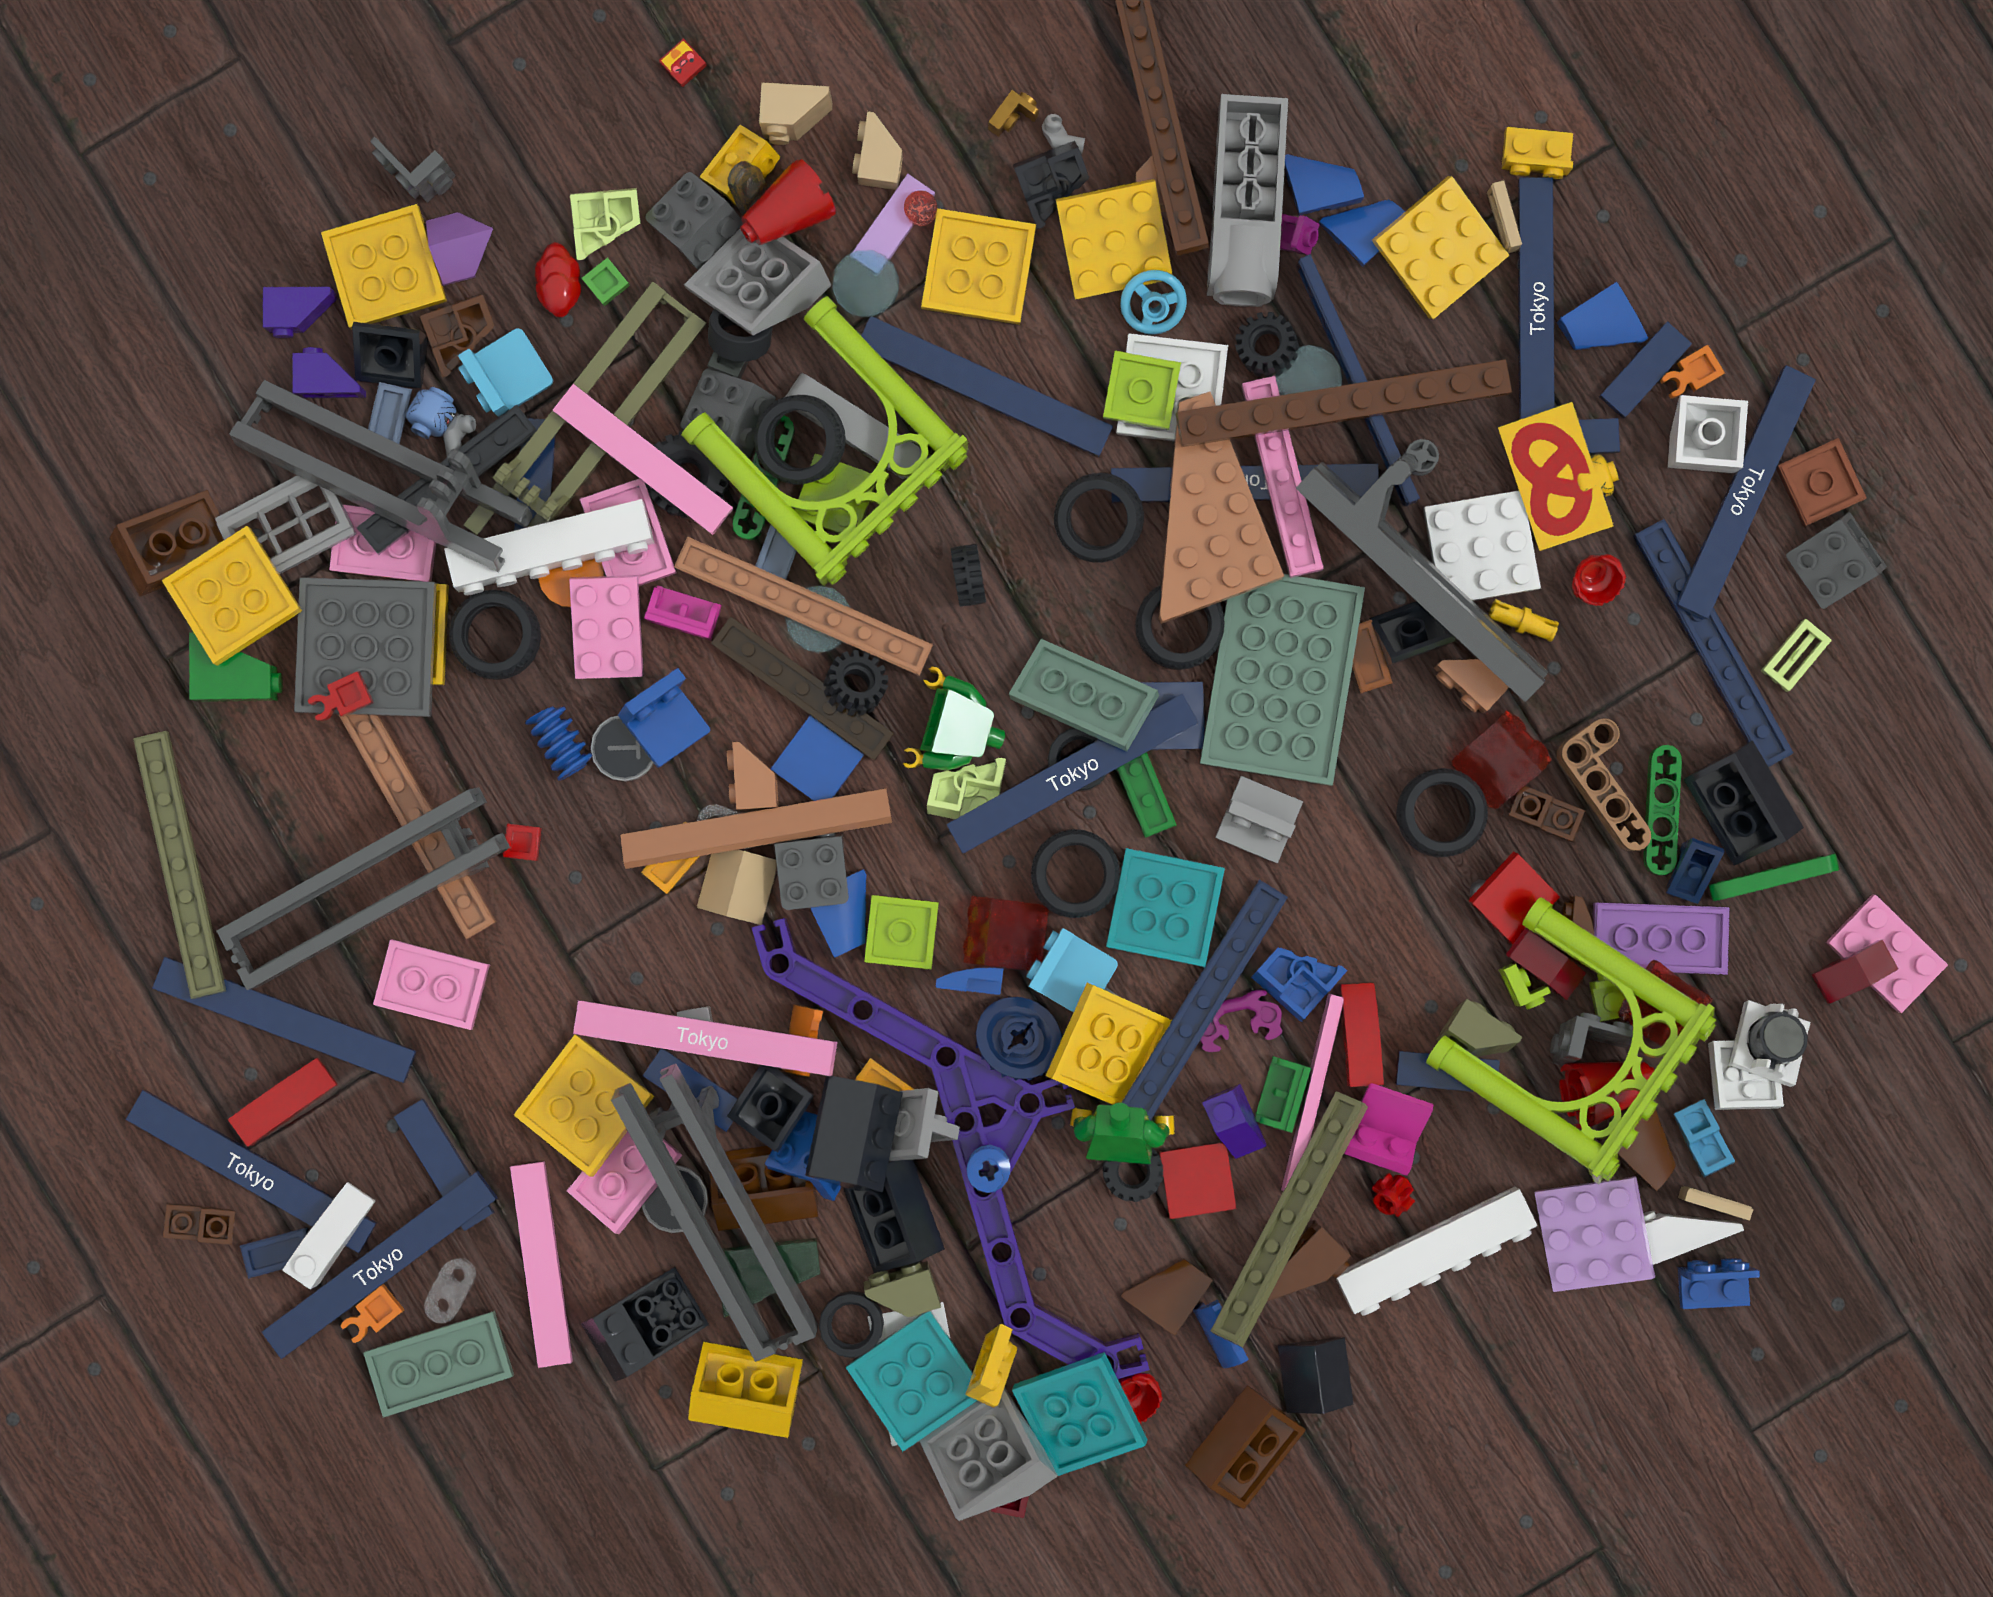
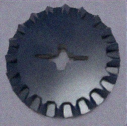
M1008 997L992 1003L980 1016L975 1032L977 1039L976 1048H979L981 1052V1060L987 1061L990 1065V1070L995 1069L1001 1073L1002 1077L1009 1076L1014 1078L1015 1081L1019 1079H1027L1029 1081L1034 1077H1041L1047 1072L1062 1040L1060 1028L1053 1015L1039 1003L1022 997ZM1029 1028L1024 1035L1023 1044L1019 1043L1008 1049L1012 1044V1035L1018 1036Z

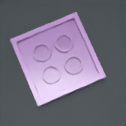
M1636 1176L1614 1179L1609 1182L1607 1180L1601 1181L1599 1185L1592 1182L1534 1192L1553 1292L1655 1278Z

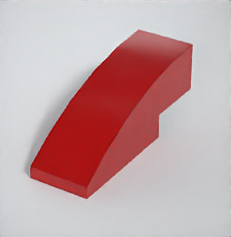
M1374 983L1340 984L1341 997L1344 999L1342 1005V1028L1346 1056L1347 1086H1369L1370 1083L1384 1085Z
M316 1058L227 1120L245 1145L249 1147L256 1144L280 1125L285 1124L338 1084L320 1059Z

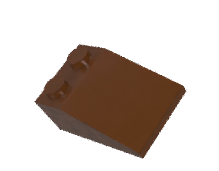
M208 490L120 523L114 528L109 539L139 597L164 588L163 579L224 541L215 518L220 516V513Z
M1315 1221L1301 1235L1267 1301L1325 1282L1331 1276L1335 1279L1338 1278L1350 1265L1347 1260L1351 1255Z

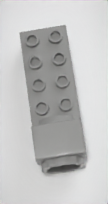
M1221 94L1207 296H1213V299L1222 305L1260 307L1273 300L1276 292L1280 258L1288 98Z

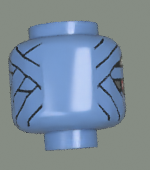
M430 387L429 390H420L406 413V418L412 424L411 431L424 439H429L430 436H443L456 414V408L452 404L453 398L435 387Z

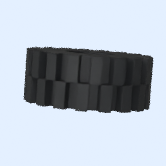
M683 431L675 436L669 434L665 436V441L662 443L658 441L654 445V447L679 466L684 463L696 465L701 474L699 482L724 500V493L728 491L730 485L728 479L695 444L690 445L681 436ZM645 483L650 496L661 509H664L670 515L689 519V516Z

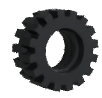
M977 544L950 548L959 606L986 603Z
M1153 1148L1151 1164H1146V1178L1137 1185H1129L1121 1180L1118 1171L1121 1162L1104 1161L1103 1178L1105 1184L1116 1197L1122 1200L1138 1202L1147 1199L1158 1190L1162 1182L1163 1164L1158 1153Z

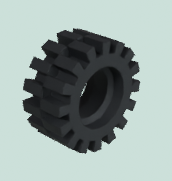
M1263 312L1257 313L1258 319L1253 320L1250 316L1246 319L1248 325L1241 324L1239 327L1241 334H1236L1235 340L1238 344L1235 345L1236 351L1249 372L1253 371L1259 377L1264 373L1266 378L1272 377L1273 372H1276L1277 376L1283 374L1282 368L1286 367L1289 370L1292 367L1290 361H1296L1297 359L1296 350H1299L1297 336L1289 321L1286 322L1285 318L1280 314L1276 317L1274 312H1268V316L1264 317ZM1264 334H1273L1280 341L1277 351L1269 356H1262L1255 351L1257 339Z
M853 650L850 656L848 651L844 652L840 658L837 656L826 674L823 686H826L824 690L825 696L831 695L828 702L832 706L836 702L839 704L837 711L842 713L843 709L846 708L848 709L847 715L853 716L857 710L858 715L862 716L865 715L866 711L870 713L878 706L888 687L886 685L888 675H883L886 671L884 665L877 667L879 659L874 657L870 661L868 659L870 653L865 651L862 657H860L859 650ZM848 674L860 676L867 683L868 689L865 692L853 691L844 683V677Z

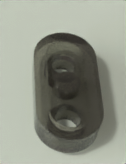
M748 161L737 163L729 173L728 187L739 212L744 215L768 189L761 170Z

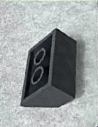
M1753 740L1684 778L1686 785L1734 866L1787 841L1804 828Z
M826 1075L805 1176L855 1191L883 1192L903 1092L879 1084Z
M913 1159L889 1161L883 1192L855 1191L843 1187L874 1273L916 1263L945 1250Z

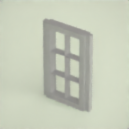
M298 475L215 518L225 540L235 534L234 529L258 517L265 534L257 537L260 543L267 539L269 540L276 554L270 560L279 574L356 535V532L339 496L325 488L320 487L326 502L302 513L296 497L318 485ZM289 501L296 518L272 530L265 513ZM330 507L337 523L313 535L306 519ZM299 523L307 539L282 552L275 535Z

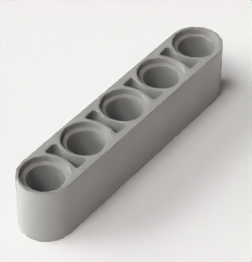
M800 373L785 397L810 395L828 403L842 421L845 429V443L874 462L879 463L887 444L889 427L813 378ZM796 410L798 413H800L804 417L808 418L809 420L823 428L821 422L813 414L806 411ZM912 442L897 445L894 453L895 463L902 468L912 466L921 457V448ZM888 465L887 470L892 472L902 480L905 481L909 477L897 475L891 470L890 465Z

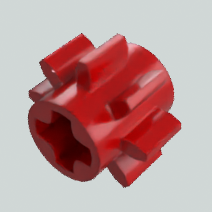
M1387 1173L1383 1179L1380 1178L1372 1187V1190L1377 1193L1373 1199L1374 1204L1383 1214H1395L1399 1217L1403 1211L1407 1212L1415 1202L1410 1197V1194L1414 1191L1411 1183L1401 1175L1392 1176L1390 1173Z

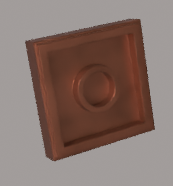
M1839 438L1776 467L1803 527L1866 499V495Z

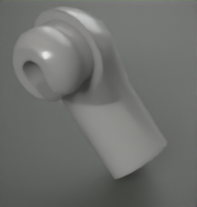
M1056 114L1048 115L1042 124V131L1050 146L1054 149L1075 140L1082 155L1085 138L1068 135L1061 124V117Z
M459 414L455 416L443 434L447 456L451 450H458L462 447L461 440L466 433H471L475 430L476 421L471 415Z

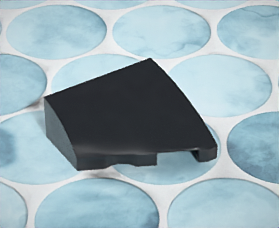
M1075 140L1013 164L1037 230L1045 226V221L1057 209L1056 199L1069 197L1075 189H1079L1089 179L1082 155Z

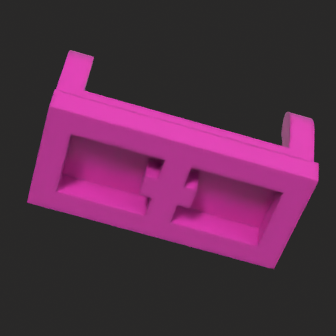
M657 585V588L655 587L644 619L651 623L711 641L722 605Z

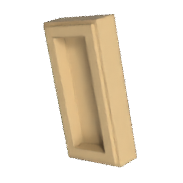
M1504 180L1492 183L1487 191L1502 246L1507 253L1518 251L1522 241Z
M1686 1186L1681 1187L1678 1196L1679 1199L1749 1221L1753 1212L1752 1207Z

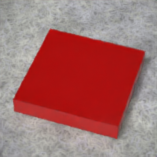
M1513 851L1468 901L1513 945L1524 928H1526L1522 923L1534 903L1542 897L1551 904H1554L1560 896L1518 853Z
M1223 1142L1159 1152L1163 1164V1180L1170 1219L1237 1209L1228 1151Z

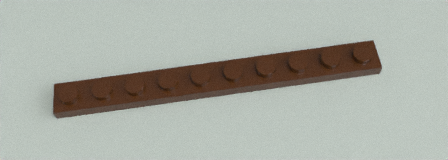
M1115 0L1176 255L1179 256L1210 248L1150 0Z
M1505 359L1180 411L1176 413L1181 447L1504 396L1512 393Z

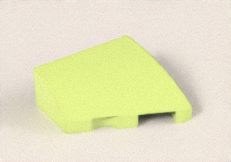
M637 188L570 194L577 260L585 259L597 249L615 240L616 237L640 224Z
M997 758L993 763L977 767L974 764L964 766L956 772L948 770L935 773L927 802V814L957 819L1000 795L1006 759Z

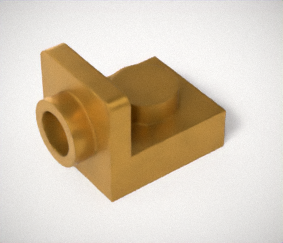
M1011 90L989 120L988 130L998 137L1003 130L1010 132L1020 117L1017 111L1034 122L1039 113V109L1035 107L1037 105L1036 101L1024 92L1017 94Z

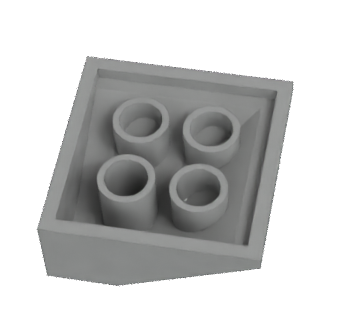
M739 229L684 286L744 330L755 335L808 309L831 286V283L820 261L786 238L781 237L766 244L758 245L755 241L753 243L748 242L741 229Z
M1005 1387L998 1406L993 1408L980 1401H976L919 1440L958 1521L1030 1496L1058 1476L1044 1448Z

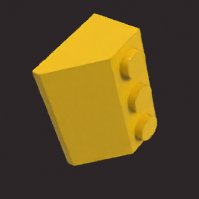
M703 1342L690 1397L688 1420L788 1438L803 1359L773 1354L755 1362L749 1350Z

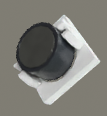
M1750 1000L1744 1002L1729 1065L1789 1087L1796 1085L1802 1056L1807 1047L1810 1022L1798 1018L1799 1013L1797 1009L1786 1010L1783 1004L1764 1006ZM1747 1043H1749V1047H1750L1751 1053L1754 1055V1057L1756 1058V1060L1751 1056V1054H1750V1052H1749V1049H1748V1046H1747Z

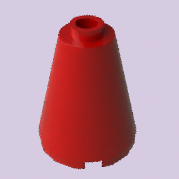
M800 159L799 161L792 162L741 217L743 225L740 226V229L748 242L753 243L755 241L758 245H763L829 220L836 214V208L829 192L823 194L819 186L822 181L804 160Z
M1573 1062L1563 1065L1560 1072L1565 1071V1079L1559 1080L1562 1102L1579 1100L1600 1090L1617 1074L1624 1062ZM1642 1062L1640 1065L1643 1077L1648 1080L1655 1069L1646 1062ZM1631 1069V1071L1629 1072L1628 1076L1625 1078V1080H1626V1079H1633V1080H1634L1633 1075H1632V1069ZM1626 1090L1618 1096L1613 1092L1608 1097L1614 1098L1622 1111L1630 1107L1639 1092L1636 1090ZM1605 1103L1588 1107V1126L1591 1128L1613 1116V1108ZM1580 1110L1566 1112L1569 1117H1576L1579 1123L1574 1125L1582 1130L1580 1126Z

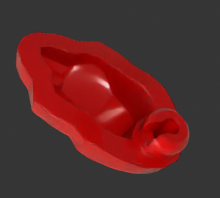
M554 242L546 247L541 259L535 265L536 293L540 303L554 316L562 318L569 313V310L575 305L580 296L579 263L570 256L567 249L562 244Z

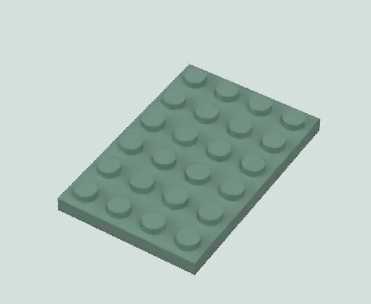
M1284 574V578L1226 600L1224 612L1225 628L1218 648L1200 764L1333 786L1365 587L1300 576L1290 578L1288 574Z

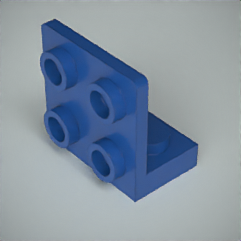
M679 668L627 702L618 714L619 718L658 768L710 732V727L680 689L686 678Z
M805 1111L779 1152L777 1153L772 1150L765 1165L770 1170L811 1181L823 1198L834 1201L842 1186L805 1176L817 1120L816 1114Z
M1739 1258L1721 1259V1265L1708 1264L1707 1260L1687 1261V1267H1678L1680 1308L1750 1306L1749 1278L1760 1277V1272L1758 1269L1749 1266V1262H1742V1259Z

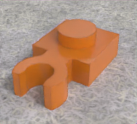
M1706 345L1677 363L1681 372H1668L1660 379V382L1662 384L1668 380H1674L1677 383V390L1669 394L1670 399L1681 395L1685 391L1687 384L1695 392L1719 378L1725 372L1709 345Z
M382 1284L355 1306L361 1315L347 1318L340 1327L344 1329L350 1324H356L359 1328V1333L352 1339V1342L356 1343L367 1335L369 1326L377 1333L402 1313L404 1308L388 1288Z

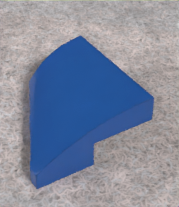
M1285 155L1284 169L1288 185L1292 189L1298 216L1328 208L1330 211L1362 202L1364 194L1354 169L1293 155Z
M1388 199L1323 217L1319 224L1338 245L1342 244L1363 267L1380 252L1372 242V239L1405 211Z
M1617 282L1556 322L1574 350L1589 349L1596 346L1610 347L1632 342L1643 343L1648 339L1637 314Z
M864 869L847 877L849 898L846 903L810 908L834 958L866 943L867 875Z
M1278 947L1251 978L1302 1022L1347 970L1339 965L1333 967L1317 962L1318 959L1309 956L1299 957L1292 951Z
M974 968L953 972L936 979V988L1000 995L1004 968Z
M1218 1299L1207 1305L1202 1302L1195 1306L1193 1312L1222 1368H1230L1248 1361L1249 1359L1242 1347L1211 1332L1222 1310Z

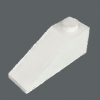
M347 1182L302 1240L283 1268V1271L309 1289L319 1285L375 1203V1200Z
M1655 1211L1643 1213L1653 1265L1744 1231L1742 1224L1735 1221L1662 1213L1655 1214Z

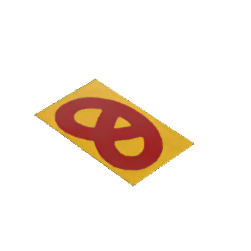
M1572 402L1498 427L1539 551L1614 526L1600 484L1587 491H1582L1579 487L1577 480L1580 473L1596 474Z

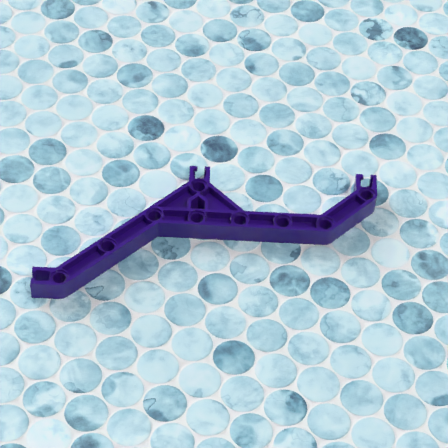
M786 918L773 922L775 927L780 926L783 947L780 949L768 950L761 932L766 930L764 924L752 927L761 964L767 976L931 1067L948 1123L956 1125L955 1118L961 1112H968L973 1115L975 1121L973 1127L968 1130L959 1129L958 1140L952 1141L1005 1326L1013 1329L1012 1333L1068 1365L1105 1352L1106 1355L1113 1359L1112 1368L1117 1379L1150 1370L1145 1354L1139 1355L1141 1361L1124 1365L1119 1364L1116 1354L1134 1345L1137 1346L1138 1351L1143 1350L1139 1333L1105 1343L1034 1303L1002 1188L986 1195L978 1194L967 1176V1164L970 1155L975 1149L984 1145L997 1146L1006 1153L1009 1158L1011 1173L1040 1119L1075 1108L1071 1094L1065 1096L1067 1102L1049 1106L1045 1105L1042 1091L1061 1082L1049 1078L1031 1084L1024 1079L1015 1081L1014 1078L1009 1076L1002 1077L1001 1073L995 1069L990 1070V1065L986 1060H981V1055L796 953ZM777 954H784L789 960V967L784 973L774 971L771 966L772 958ZM860 1000L868 1001L872 1005L873 1012L868 1019H860L854 1013V1006ZM942 1047H950L956 1053V1060L951 1065H942L937 1060V1051ZM1062 1083L1063 1089L1069 1088L1068 1085ZM1027 1093L1035 1094L1039 1099V1106L1032 1112L1024 1111L1020 1106L1021 1097ZM995 1103L1006 1109L999 1122L984 1126L979 1106ZM984 1161L983 1169L980 1172L986 1171L988 1176H992L997 1165H991L989 1161ZM1007 1243L1012 1250L1011 1255L1005 1260L995 1258L992 1254L995 1244ZM1017 1308H1024L1029 1312L1030 1318L1027 1323L1018 1325L1011 1320V1313Z

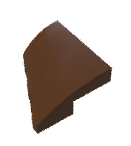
M483 293L420 315L442 377L448 376L461 362L458 357L459 354L467 349L472 351L479 341L495 327Z
M1655 1109L1648 1121L1643 1118L1635 1127V1130L1639 1132L1636 1139L1628 1149L1622 1146L1618 1156L1647 1186L1654 1191H1658L1672 1174L1676 1164Z
M1183 1258L1172 1264L1168 1269L1150 1276L1146 1281L1131 1289L1125 1290L1121 1297L1175 1336L1213 1279Z

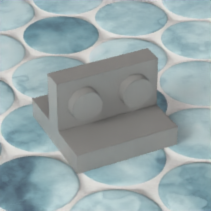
M1240 776L1215 838L1277 864L1288 838H1291L1296 827L1294 823L1303 801Z
M930 1088L900 1091L903 1094L889 1161L928 1158L930 1142L958 1140L960 1126L948 1123L945 1116L935 1114L938 1091Z

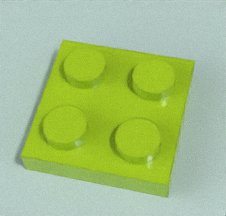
M1115 351L1103 419L1169 430L1181 362Z
M815 453L811 466L816 464L822 456ZM839 462L835 469L826 477L804 484L799 500L818 502L840 497L858 487L871 473ZM875 485L869 490L870 492L874 491ZM856 501L848 504L857 513V526L863 521L869 502L857 505ZM795 509L807 523L815 525L818 512ZM842 509L828 510L823 522V528L838 534L842 533L850 524L851 518L849 513Z
M872 895L864 962L932 969L939 902Z

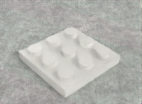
M1128 333L1126 353L1181 362L1169 430L1118 421L1116 434L1174 441L1177 425L1176 413L1179 402L1210 391L1216 406L1221 405L1228 345Z
M1519 491L1423 508L1433 565L1472 601L1539 590L1541 588L1529 519Z

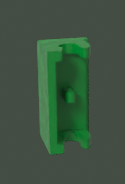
M1272 1056L1255 1114L1256 1121L1292 1133L1311 1068Z

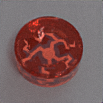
M923 190L912 192L904 202L905 216L909 222L917 226H925L931 223L937 213V202L934 196Z

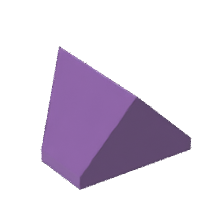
M458 212L427 220L428 246L442 284L445 286L475 278L493 228Z

